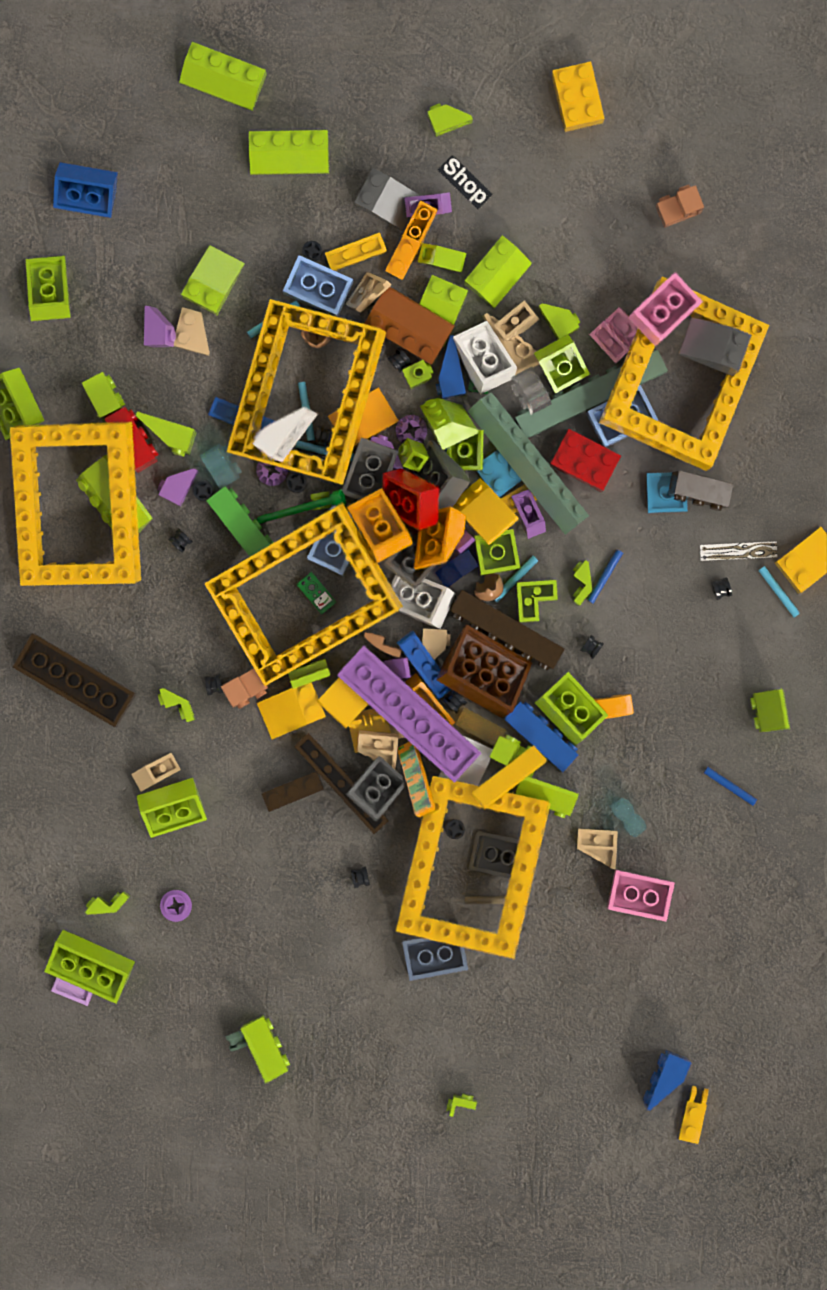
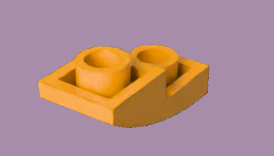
M631 694L594 699L608 714L605 719L634 713Z

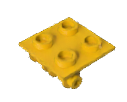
M374 708L362 711L349 725L355 753L358 752L359 730L391 733L389 722Z

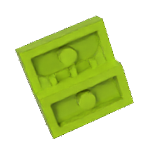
M323 658L298 667L289 672L288 675L294 689L328 677L330 672L327 662Z

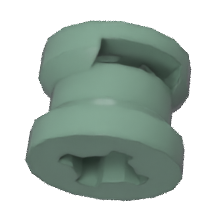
M241 1030L225 1036L226 1040L230 1043V1051L248 1046Z

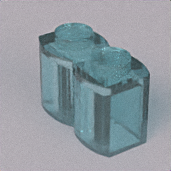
M219 443L201 454L200 457L221 490L223 487L240 479L239 473H241V470L236 462L231 463L228 458L231 456V453L227 452L226 445L222 447Z
M620 797L610 805L613 815L622 821L624 829L630 835L637 837L647 829L644 820L634 813L633 806L625 798Z

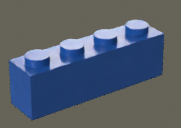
M526 701L523 704L519 702L514 707L513 712L508 714L504 720L531 745H534L561 772H564L578 756L576 753L578 749L570 741L566 744L561 739L563 735L557 729L551 730L547 726L549 722L541 715L538 717L532 713L534 709Z

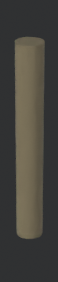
M466 896L465 904H504L506 896Z

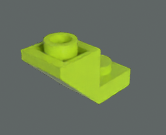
M422 243L418 262L450 271L462 272L466 253Z
M587 560L583 563L579 561L573 569L575 572L573 577L584 585V588L579 587L573 594L575 597L573 602L578 606L582 604L592 591L590 567Z
M165 688L159 689L161 694H158L161 706L165 705V708H170L181 704L182 708H179L182 720L186 719V722L195 720L190 701Z
M125 891L122 894L118 892L111 899L112 905L100 896L96 899L92 897L86 904L88 909L85 913L90 915L117 912L130 895Z

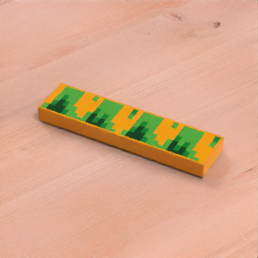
M409 741L398 747L397 751L415 815L421 817L434 810L435 805L420 752Z

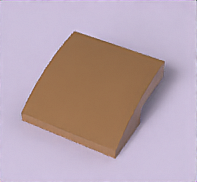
M365 632L364 637L378 649L399 658L402 656L403 651L401 648L384 644L386 636Z

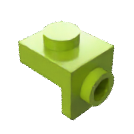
M462 1094V1097L453 1095V1099L448 1100L446 1111H450L449 1116L453 1117L456 1106L475 1110L477 1100L473 1099L474 1096L469 1094Z

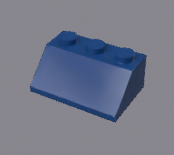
M59 162L55 174L53 208L111 218L117 189L118 172Z

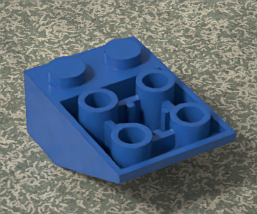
M665 1050L664 1054H660L657 1062L659 1064L658 1071L653 1072L650 1079L652 1086L650 1091L646 1090L643 1097L647 1110L650 1111L684 1082L691 1065L688 1058Z

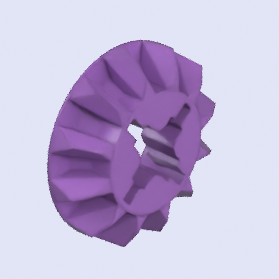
M416 415L404 416L396 426L397 438L401 443H404L407 438L422 443L427 435L426 423ZM409 422L412 427H420L415 431V438L410 433L403 434L408 430Z
M258 462L257 476L264 484L275 486L286 479L287 469L276 466L275 469L280 474L272 473L268 478L269 470L264 466L271 467L272 465Z
M172 890L161 899L160 909L166 919L178 922L188 917L192 910V901L188 894L183 891ZM173 897H175L177 903H184V905L179 907V914L175 908L168 909L173 904Z

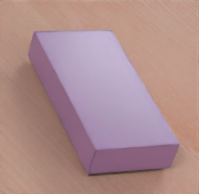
M57 977L51 990L56 994L86 1006L89 1005L93 993Z

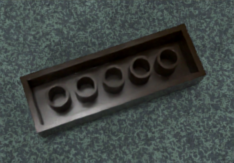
M34 633L31 634L13 665L14 669L115 728L118 727L137 694Z

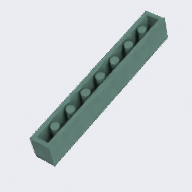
M658 350L652 352L639 385L668 372ZM611 367L606 370L607 374L601 377L597 374L589 378V382L584 385L578 383L570 387V392L564 394L561 391L553 395L554 399L546 402V400H542L536 403V408L530 411L528 408L517 412L518 416L515 417L517 425L529 439L607 402L622 367Z
M492 392L481 398L467 411L565 535L589 517L588 513Z

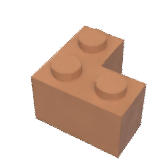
M689 184L679 188L674 197L667 195L660 198L656 208L665 228L701 214L704 205L696 185L690 187Z
M255 669L221 686L232 707L240 709L250 703V698L255 696L258 699L267 694L266 689L269 688L268 685L264 686Z

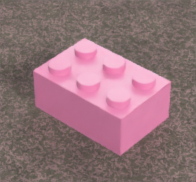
M674 273L628 318L656 346L703 301Z
M615 869L607 909L667 922L674 882Z

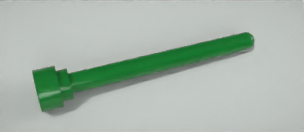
M339 489L333 491L329 497L257 517V522L262 524L330 504L338 506L343 503L345 505L346 497L343 490Z

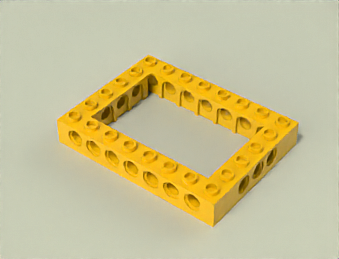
M662 276L656 282L652 294L668 279ZM693 291L703 302L689 316L734 327L752 335L739 372L734 376L726 374L725 379L721 382L720 386L722 387L717 398L713 401V409L706 418L707 424L699 439L630 409L655 347L639 328L635 333L599 423L707 471L714 464L769 325Z
M270 299L227 452L343 485L386 331ZM289 327L358 345L357 350L353 354L355 357L352 368L348 371L349 378L346 389H343L344 396L341 407L337 410L339 414L335 428H332L331 442L326 449L328 451L326 459L291 450L285 459L280 462L270 458L253 444L256 440V434L260 431Z
M132 422L17 425L10 427L20 586L125 584L140 581L141 567ZM107 445L114 561L107 563H94V561L86 564H75V562L57 564L52 562L43 565V555L45 553L42 551L43 531H41L40 520L42 512H40L39 504L41 492L38 489V477L40 475L37 472L38 453H36V447Z
M343 503L204 583L264 686L403 607ZM336 530L334 534L335 541L341 545L347 556L345 557L346 560H349L357 573L356 577L360 578L367 590V596L373 599V601L276 655L237 587Z
M432 776L430 791L435 809L423 815L396 931L515 959L551 804L543 800L505 793L487 807V809L494 810L497 813L505 812L515 817H524L497 934L422 917V910H425L424 901L426 893L430 889L428 884L431 872L434 871L433 863L436 851H439L437 846L441 832L443 833L442 825L445 813H448V800L458 804L473 805L479 809L482 807L472 796V792L480 786L459 781L453 782L450 779Z

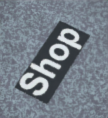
M453 155L438 169L477 209L493 195Z

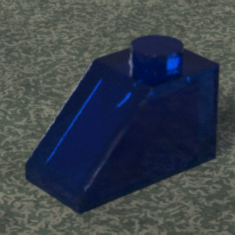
M466 550L435 573L442 584L448 588L478 568L479 565L469 550Z

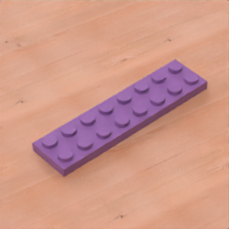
M365 646L337 674L338 677L453 782H456L481 754L473 744Z

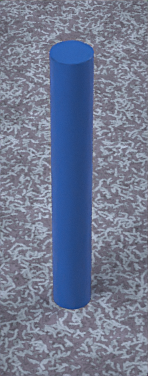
M616 549L587 601L594 604L623 552Z
M707 767L704 771V774L752 806L756 803V798L711 768Z

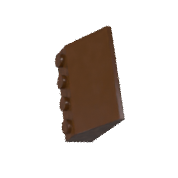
M466 624L445 659L436 680L495 715L504 718L513 712L532 662Z

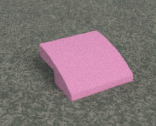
M621 307L615 310L589 334L615 363L628 353L638 329Z

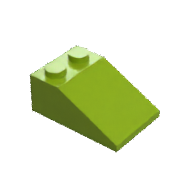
M210 245L181 293L182 297L218 316L245 263Z
M65 256L26 259L28 303L31 321L70 318Z
M432 275L420 305L454 325L468 290Z
M140 412L136 413L139 420L172 450L173 454L182 457L185 454L190 455L197 433L193 428Z
M783 689L753 693V698H750L752 710L755 709L757 716L754 717L755 729H759V732H768L790 728Z

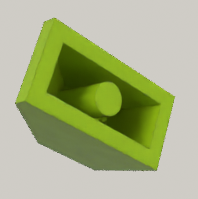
M436 104L430 107V111H427V116L436 137L468 125L473 121L471 115L446 104L443 106Z
M543 303L539 305L540 312L557 340L579 329L578 324L580 320L575 313L572 314L570 310Z

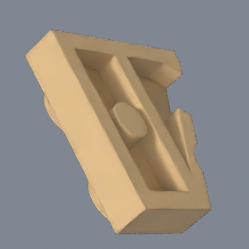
M367 272L346 305L361 313L391 286V283Z
M182 307L175 332L174 347L209 356L210 352L202 313Z
M359 730L358 752L371 757L372 760L380 756L396 770L399 734Z
M578 829L577 849L608 867L616 869L618 831Z

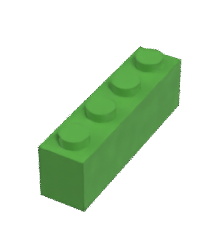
M223 487L206 501L246 553L252 556L273 544L274 542L268 534L263 536L259 531L262 527L257 520L254 519L252 521L249 518L248 514L250 511L244 503L239 505L236 501L238 496L232 488L228 490L226 487Z

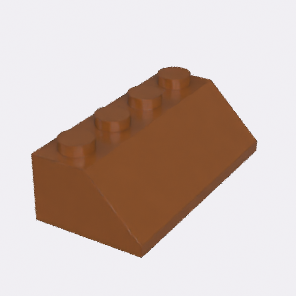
M391 287L381 294L364 323L365 325L386 331V338L431 365L438 357L455 327L452 323Z

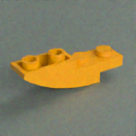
M420 200L385 270L386 272L401 280L404 279L438 209Z

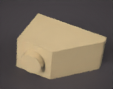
M523 301L498 321L494 327L507 341L525 332L540 319L531 307Z
M423 629L422 644L435 660L446 650V646H450L451 634H447V630Z
M172 753L131 775L140 791H143L181 769Z

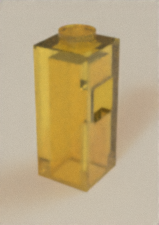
M467 708L463 709L455 724L495 746L499 736L506 737L505 729Z

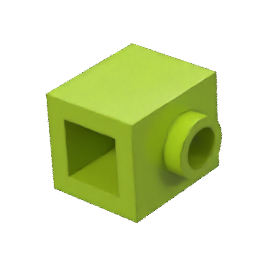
M424 360L402 370L410 389L431 380V374L434 373L430 363L425 364Z
M407 438L398 449V456L402 466L416 472L422 469L429 458L424 444Z

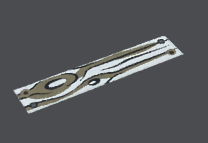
M777 541L700 545L701 561L777 557Z

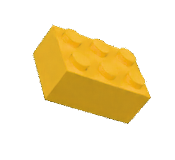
M591 61L553 70L552 79L565 132L602 124L605 118Z

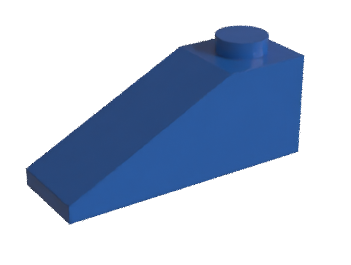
M454 335L449 338L439 375V384H436L438 396L442 395V399L466 395L457 348L453 340Z

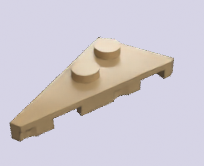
M488 313L483 315L484 320L488 321L517 367L515 377L539 365L534 355L536 350L533 349L532 345L524 342L519 335L505 341L494 327L499 320Z

